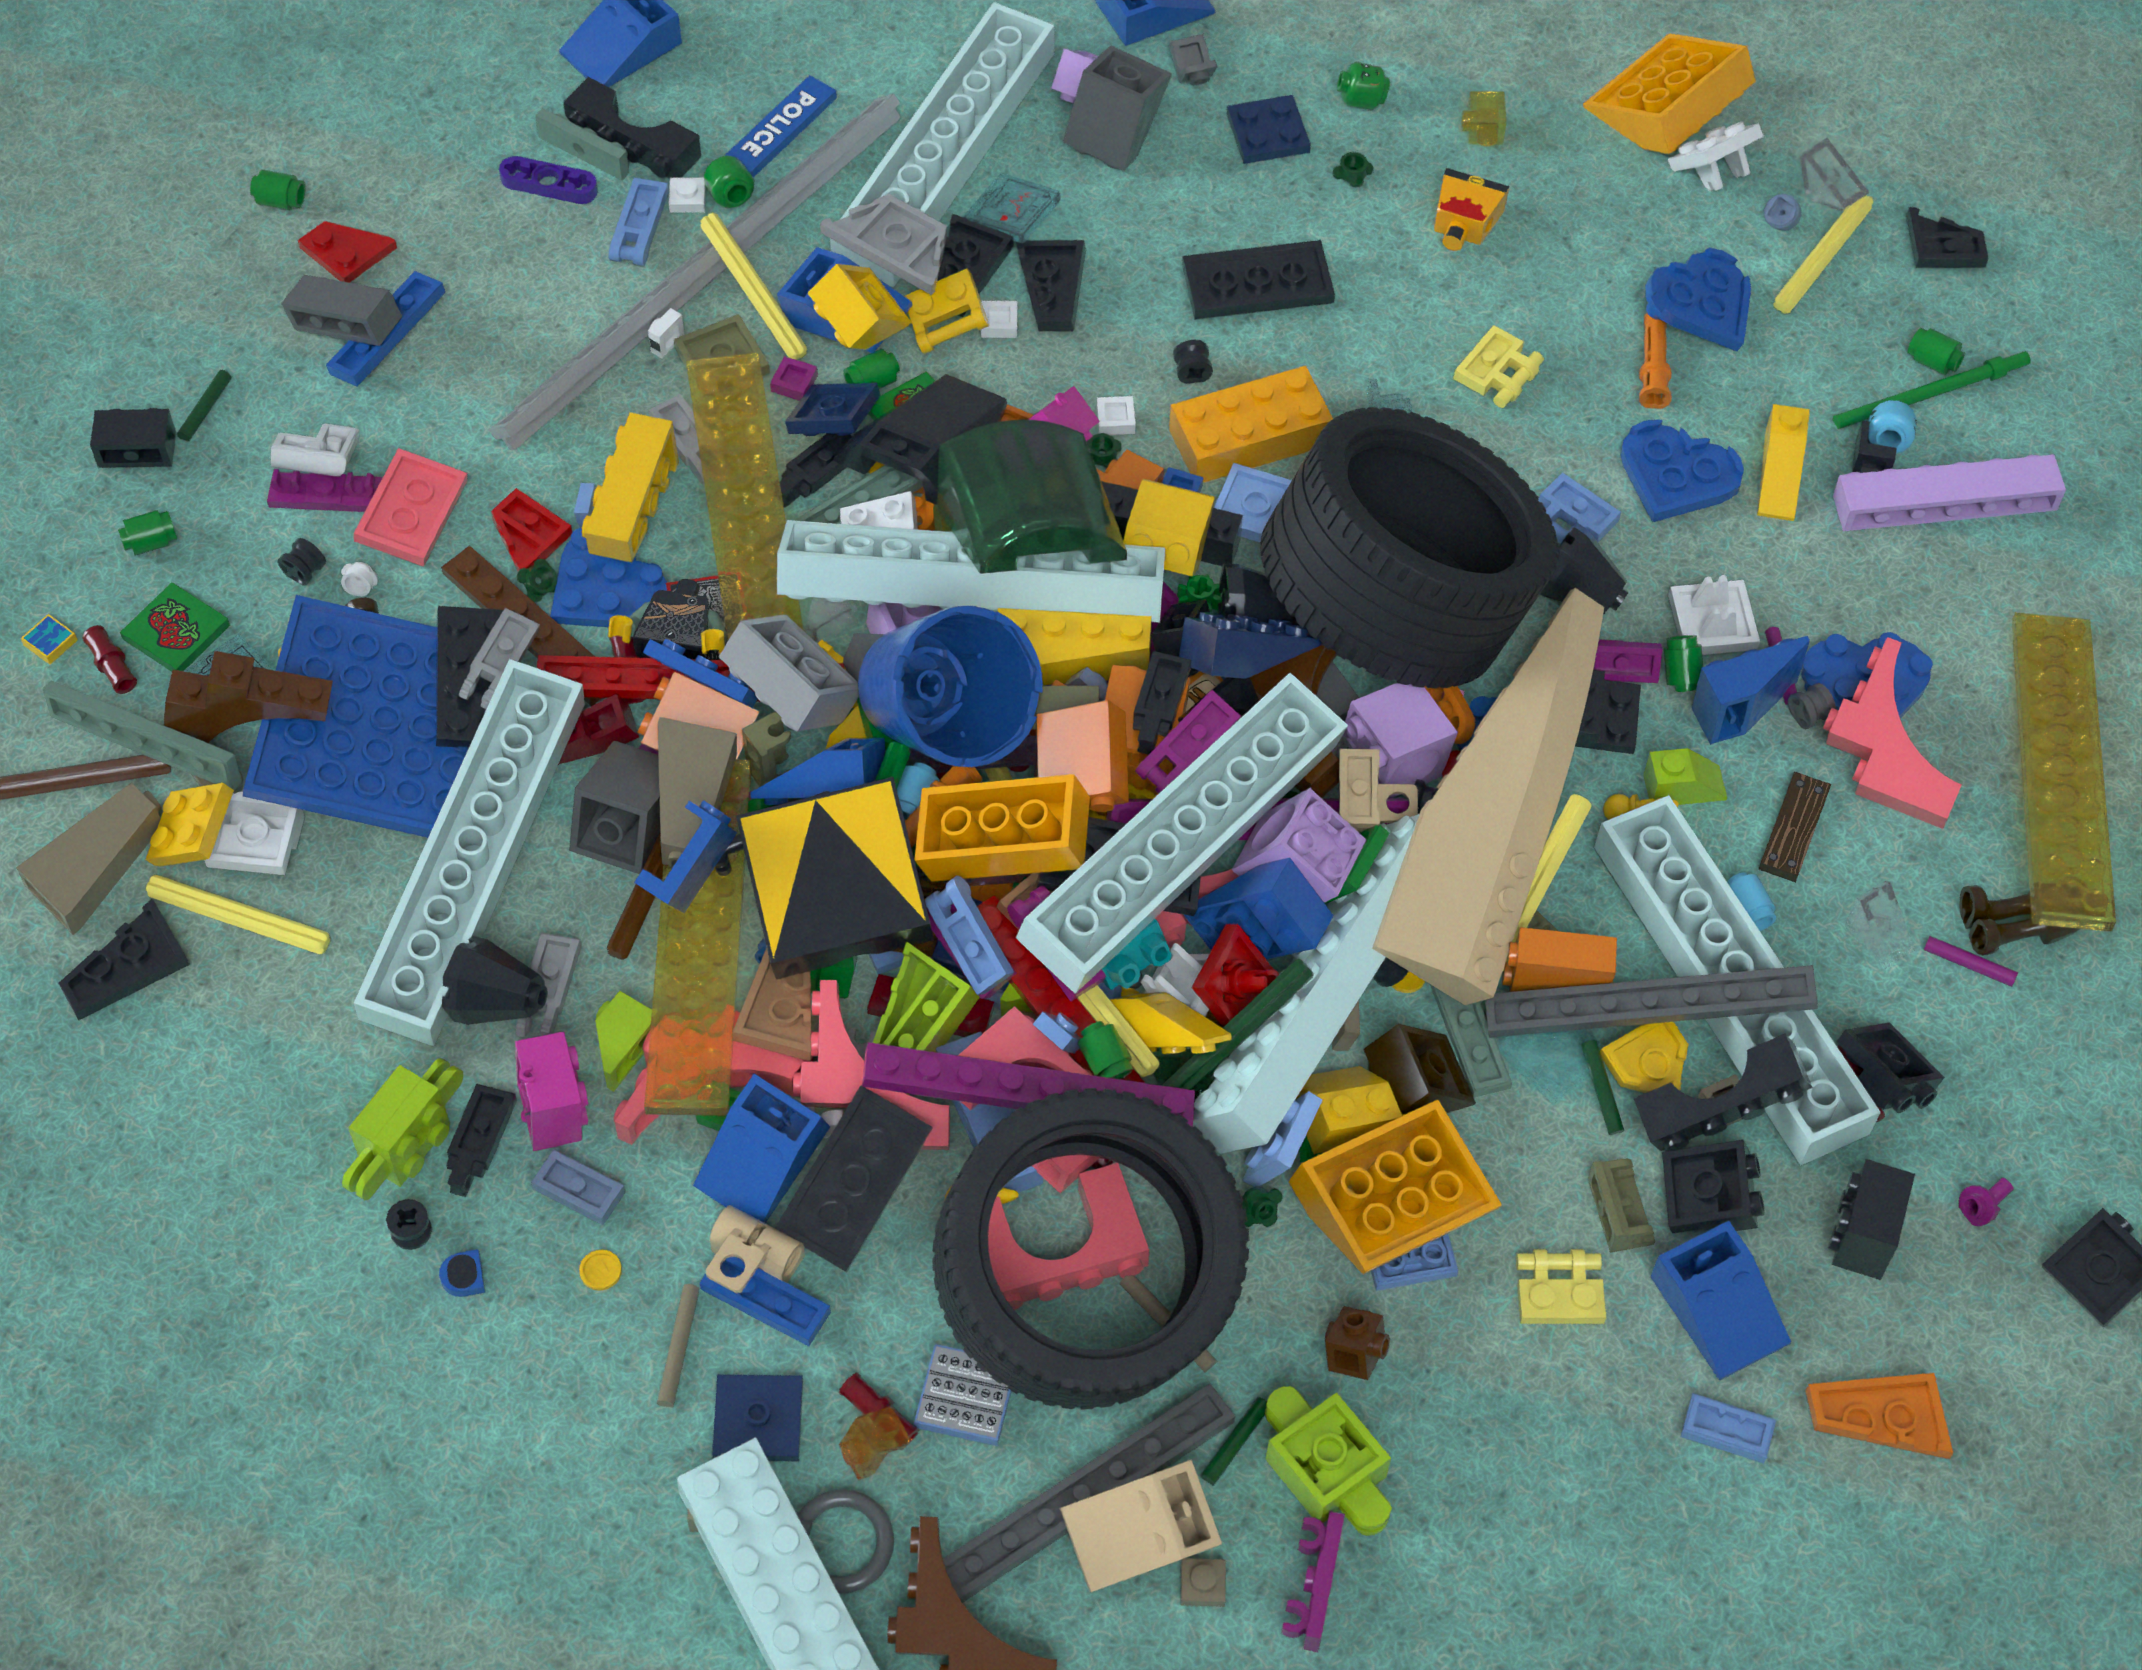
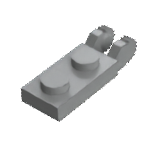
M681 394L648 410L651 417L673 422L678 456L686 466H690L691 471L702 485L711 481L708 469L700 460L708 455L715 468L722 475L730 472V465L727 458L718 448L716 439Z
M505 608L473 660L470 673L461 687L459 696L468 700L474 693L480 677L492 683L489 689L485 691L481 704L482 708L487 709L509 659L521 662L537 635L540 624Z
M542 932L540 934L530 966L532 970L540 974L548 990L547 1001L544 1007L539 1010L545 1012L540 1027V1036L554 1034L558 1014L561 1015L580 953V939ZM533 1016L517 1020V1036L527 1037L531 1029Z

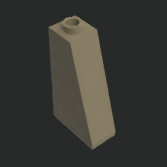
M660 717L658 721L661 853L662 864L673 868L702 824L701 818L685 808L688 801L700 806L704 800L718 810L721 809L737 757V733Z
M131 782L16 867L25 887L72 935L83 927L149 844L160 821L158 811L162 808L159 802L149 791L142 793Z

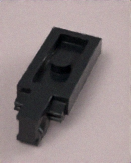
M827 433L787 463L786 471L781 475V481L774 485V499L786 508L800 495L804 498L810 496V494L816 492L847 467L836 463L834 457L852 435L839 436L836 433Z
M1153 651L1133 716V729L1140 731L1137 752L1149 755L1155 749L1158 735L1166 737L1169 731L1172 730L1191 670L1192 660Z
M481 1084L475 1085L447 1151L448 1161L446 1166L447 1169L452 1170L447 1181L450 1185L451 1194L466 1197L474 1176L483 1178L486 1170L489 1169L517 1102L515 1093Z

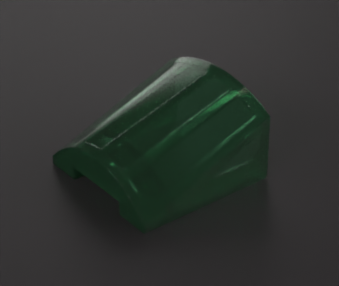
M1010 420L974 428L939 446L937 508L980 574L1016 571L1018 556L1082 551L1090 564L1127 560V550L1083 433L1052 422Z

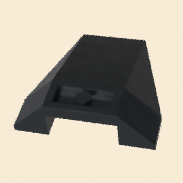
M945 374L857 431L834 457L835 462L864 475L876 462H879L920 479L923 483L926 501L957 514L978 488L1007 406V399Z

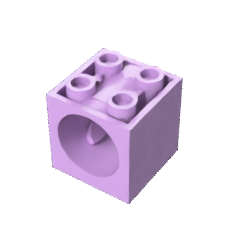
M1395 683L1351 701L1345 720L1348 727L1338 742L1337 748L1339 754L1340 749H1380L1378 784L1414 785L1416 779L1423 780L1427 784L1442 776V771L1446 767L1458 732L1425 687L1420 688L1414 687L1412 684ZM1393 794L1389 798H1394L1401 794Z
M1309 788L1269 810L1258 820L1232 871L1241 876L1258 865L1290 857L1325 903L1338 896L1366 839Z

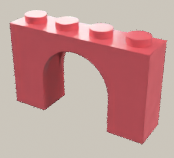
M1015 1006L958 1055L1094 1076L1091 1071L1083 1069L1069 1056L1068 1052L1061 1050L1033 1025L1035 1022L1033 1018L1022 1014ZM960 1101L970 1111L978 1105L976 1103ZM1067 1155L1039 1162L1032 1167L1061 1194L1078 1178L1080 1173L1085 1172L1100 1157Z
M1118 1163L1078 1175V1192L1092 1233L1087 1243L1078 1252L1066 1258L1046 1260L1025 1252L1014 1240L999 1196L996 1197L989 1221V1256L1000 1290L1014 1310L1020 1308L1023 1302L1039 1298L1041 1301L1053 1300L1062 1295L1064 1290L1079 1286L1080 1289L1094 1288L1100 1285L1105 1278L1119 1275L1121 1278L1129 1275L1135 1276L1142 1272L1143 1267L1148 1266L1149 1247Z

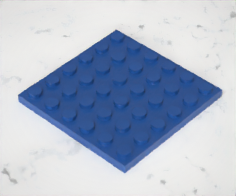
M296 595L276 671L333 681L326 721L298 718L263 719L245 780L243 797L428 838L469 749L468 747L459 746L458 748L436 746L437 627Z

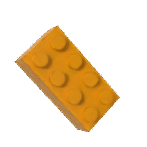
M1305 365L1171 404L1169 431L1190 474L1203 477L1204 483L1228 476L1233 463L1255 468L1309 452L1323 428L1333 420V417Z
M1075 774L922 788L914 861L931 882L951 880L955 876L969 879L1077 870L1085 863L1090 796Z

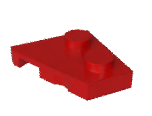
M328 221L322 222L298 239L300 249L339 281L348 283L397 249L396 240L392 237Z
M517 488L491 511L493 522L517 571L522 568L528 569L532 567L537 559L546 560L573 533L569 523Z

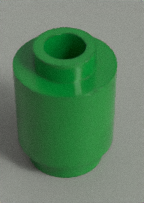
M262 169L258 175L253 176L250 184V194L254 196L256 204L285 210L299 209L303 205L306 193L305 182L298 180L295 175Z
M1920 328L1913 336L1908 347V354L1914 356V361L1943 375H1946L1950 370L1956 372L1965 356V352L1961 351V342L1932 328L1928 330Z
M881 348L850 362V367L845 368L843 374L847 384L877 383L878 388L881 389L897 381V373L900 372V367L893 353H887Z
M158 510L125 519L123 520L125 527L118 529L125 551L133 549L135 556L169 546L170 541L177 540L168 511L159 513Z
M1680 635L1666 638L1667 647L1663 648L1667 685L1675 686L1676 692L1696 690L1701 669L1704 667L1702 645L1698 644L1697 635Z
M1098 1021L1081 1031L1083 1038L1077 1044L1094 1076L1121 1080L1133 1071L1130 1064L1132 1057L1114 1024L1104 1025L1103 1021Z

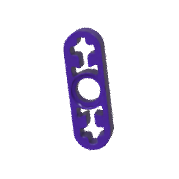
M520 156L508 157L499 165L501 183L504 187L511 190L576 204L589 203L598 194L596 177L586 170ZM516 170H520V171H521V172H517V173L515 174V176H511V175H510V174H514V173L516 172ZM548 176L558 179L552 185L540 183L542 178ZM582 184L587 185V186H583V187L581 188V190H577V189H576V188H580V187L582 186Z

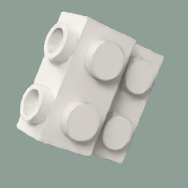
M243 792L233 793L209 859L204 860L208 868L285 875L291 849H296L305 817L303 810L243 797Z

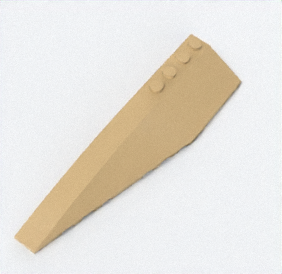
M1577 588L1570 590L1549 621V627L1544 635L1536 640L1531 648L1533 651L1527 660L1521 663L1513 674L1515 678L1508 687L1502 690L1475 730L1474 738L1470 744L1462 749L1456 758L1457 763L1451 772L1445 775L1437 786L1439 790L1431 800L1426 802L1420 811L1372 947L1375 951L1465 1006L1493 998L1509 953V942L1513 941L1574 752L1589 692L1604 612L1602 605Z

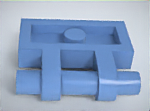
M1561 473L1540 494L1539 502H1542L1546 508V514H1549L1559 545L1566 535L1571 532L1576 522L1589 530L1596 541L1599 542L1619 522L1621 516L1619 510L1564 473ZM1557 518H1561L1572 527L1567 531L1554 521Z

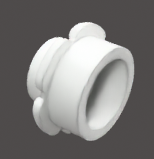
M355 562L353 565L348 563L342 568L341 573L343 577L341 585L347 593L353 596L362 597L367 595L373 589V586H376L378 583L376 573L366 563Z

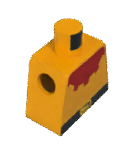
M1446 168L1434 227L1435 232L1444 234L1442 239L1443 245L1452 251L1460 250L1464 241L1481 245L1505 211L1509 186Z

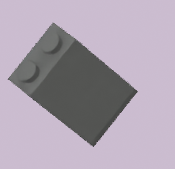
M1110 45L1082 72L1063 143L1072 146L1081 154H1089L1104 161L1111 168L1124 171L1136 159L1141 150L1172 73Z
M613 741L575 787L569 851L640 874L661 830L659 755Z

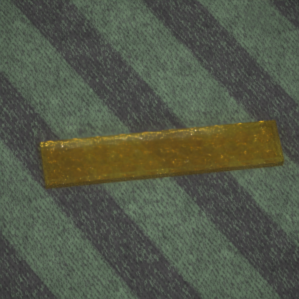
M759 353L686 361L727 641H729L741 620L787 615L804 631L799 599H792L787 595H777V553L786 526V519Z
M2015 612L2012 619L2032 924L2112 932L2116 924L2091 620Z
M735 760L720 809L721 812L731 818L727 826L736 831V835L740 834L736 815L749 813L751 760ZM744 849L728 855L732 866V871L729 875H718L714 867L685 913L661 900L644 1103L646 1115H727L729 1112L734 1042L733 1030L735 1027L746 861ZM665 864L663 867V881L672 869V867Z

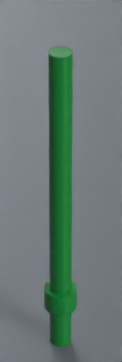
M2026 351L2006 358L1998 356L1984 361L1982 366L1834 415L1833 422L1838 429L1869 419L1875 407L1889 400L1900 401L1909 406L1988 378L1994 381L2005 377L2009 371L2029 365L2031 359Z

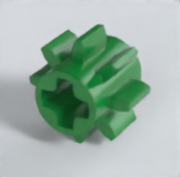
M1209 574L1189 576L1187 585H1178V604L1207 599L1210 612L1213 609L1218 610V603H1221L1222 600L1221 593H1219V583L1214 584L1213 580L1209 578Z

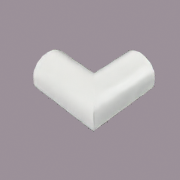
M323 424L316 438L280 432L271 447V466L315 474L341 476L358 443L359 429Z

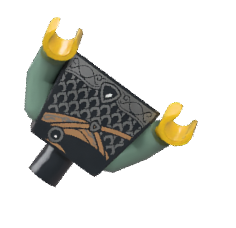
M691 579L679 580L676 592L656 591L650 602H645L629 617L622 615L610 617L608 628L609 638L622 636V641L629 643L633 636L636 656L640 658H650L643 653L650 639L661 645L665 639H668L686 649L683 656L689 659H696L700 655L709 660L710 650H719L721 654L725 647L727 633L718 613L710 610L709 599L698 595L700 586Z

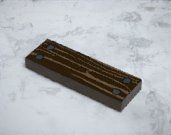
M1794 771L1758 870L1796 883L1831 784Z

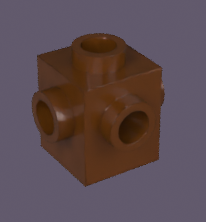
M1343 1306L1336 1321L1329 1323L1325 1334L1328 1371L1369 1380L1378 1360L1384 1359L1389 1349L1390 1337L1388 1334H1385L1383 1315Z

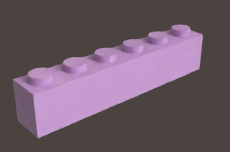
M2029 455L2024 458H1996L1982 462H1958L1940 466L1924 465L1918 468L1886 469L1868 473L1852 472L1846 475H1839L1833 498L1843 531L2056 511L2059 508L2066 488L2055 455Z

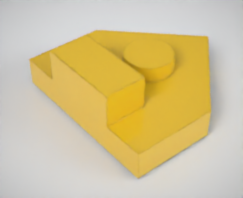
M1674 1022L1642 1024L1603 1047L1600 1053L1604 1063L1620 1087L1647 1093L1672 1083L1681 1090V1075L1689 1044Z

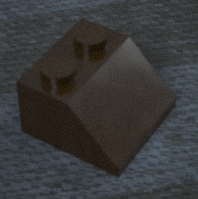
M1398 1023L1363 1049L1369 1062V1071L1389 1082L1402 1116L1437 1099L1446 1113L1476 1104L1445 1034Z

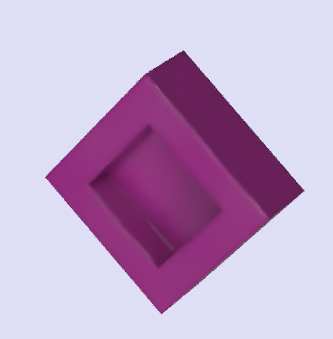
M784 356L770 382L771 392L800 401L810 386L815 383L818 377V367Z

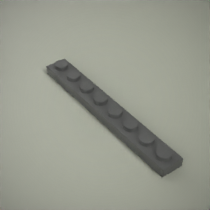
M1813 965L1495 993L1493 998L1486 999L1489 1038L1818 1009Z
M1209 1383L943 1558L949 1579L961 1602H965L1066 1535L1068 1530L1060 1508L1164 1470L1235 1423L1233 1412Z

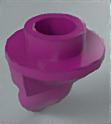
M2003 1177L1989 1190L1980 1185L1969 1186L1960 1194L1958 1200L1959 1208L1971 1225L1984 1226L1996 1219L2001 1210L1997 1205L2014 1190V1187Z

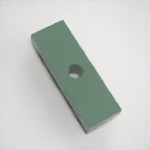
M542 108L535 115L540 139L621 181L629 174L628 155L624 147L619 143H611L599 137L590 128H582L570 122L563 114H554Z

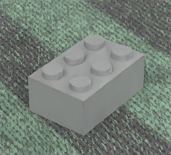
M787 615L741 620L719 655V658L729 666V671L733 676L743 680L755 691V696L758 700L772 707L781 716L782 722L797 732L842 724L859 697L858 682Z

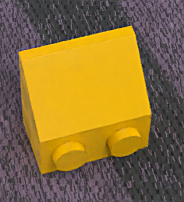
M836 264L808 292V295L815 302L813 305L815 311L819 316L831 323L836 330L834 332L835 337L846 348L866 350L912 323L874 272L867 267Z
M1142 479L1127 523L1123 545L1164 547V570L1193 576L1200 566L1216 497Z
M1361 1066L1311 1074L1296 1097L1297 1099L1310 1091L1322 1099L1320 1107L1306 1134L1314 1154L1329 1151L1402 1116L1389 1082Z

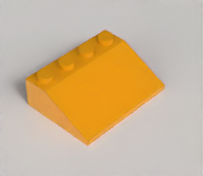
M1669 33L1584 102L1583 107L1641 148L1657 151L1662 154H1670L1676 151L1679 145L1691 135L1697 133L1703 125L1714 116L1719 115L1727 105L1740 97L1746 89L1756 82L1748 47Z
M1438 1099L1301 1163L1288 1181L1309 1218L1362 1274L1376 1269L1502 1206Z

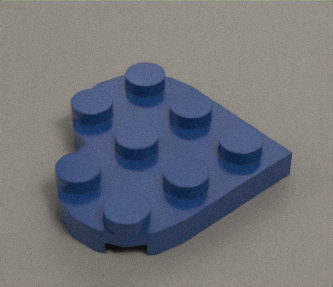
M1707 248L1703 253L1692 254L1685 264L1671 262L1667 267H1660L1654 270L1645 285V295L1648 302L1646 311L1654 319L1662 320L1675 328L1738 351L1744 344L1751 295L1750 277L1748 275L1744 278L1742 271L1735 265L1738 260L1734 256L1723 250Z
M1659 419L1646 420L1632 426L1629 434L1623 440L1620 454L1623 467L1652 522L1721 504L1739 492L1744 468L1740 456L1730 446L1726 450L1720 445L1710 444L1709 438L1692 439L1683 428L1680 427V431H1677L1673 427L1661 425L1662 420Z
M578 528L571 534V540L566 544L561 555L550 617L558 624L609 628L610 617L615 615L629 617L645 602H650L656 591H667V581L659 565L637 561L636 555L631 563L589 554L586 538L582 537V528Z
M1892 632L1883 633L1880 638L1873 639L1863 647L1847 640L1840 634H1832L1827 640L1820 641L1808 650L1801 668V676L1804 680L1806 691L1809 686L1815 683L1823 684L1830 691L1836 709L1839 710L1843 699L1852 701L1860 680L1868 682L1873 670L1866 667L1875 646L1882 649L1887 637L1902 642L1894 669V695L1897 711L1901 719L1920 699L1927 688L1933 662L1916 645Z

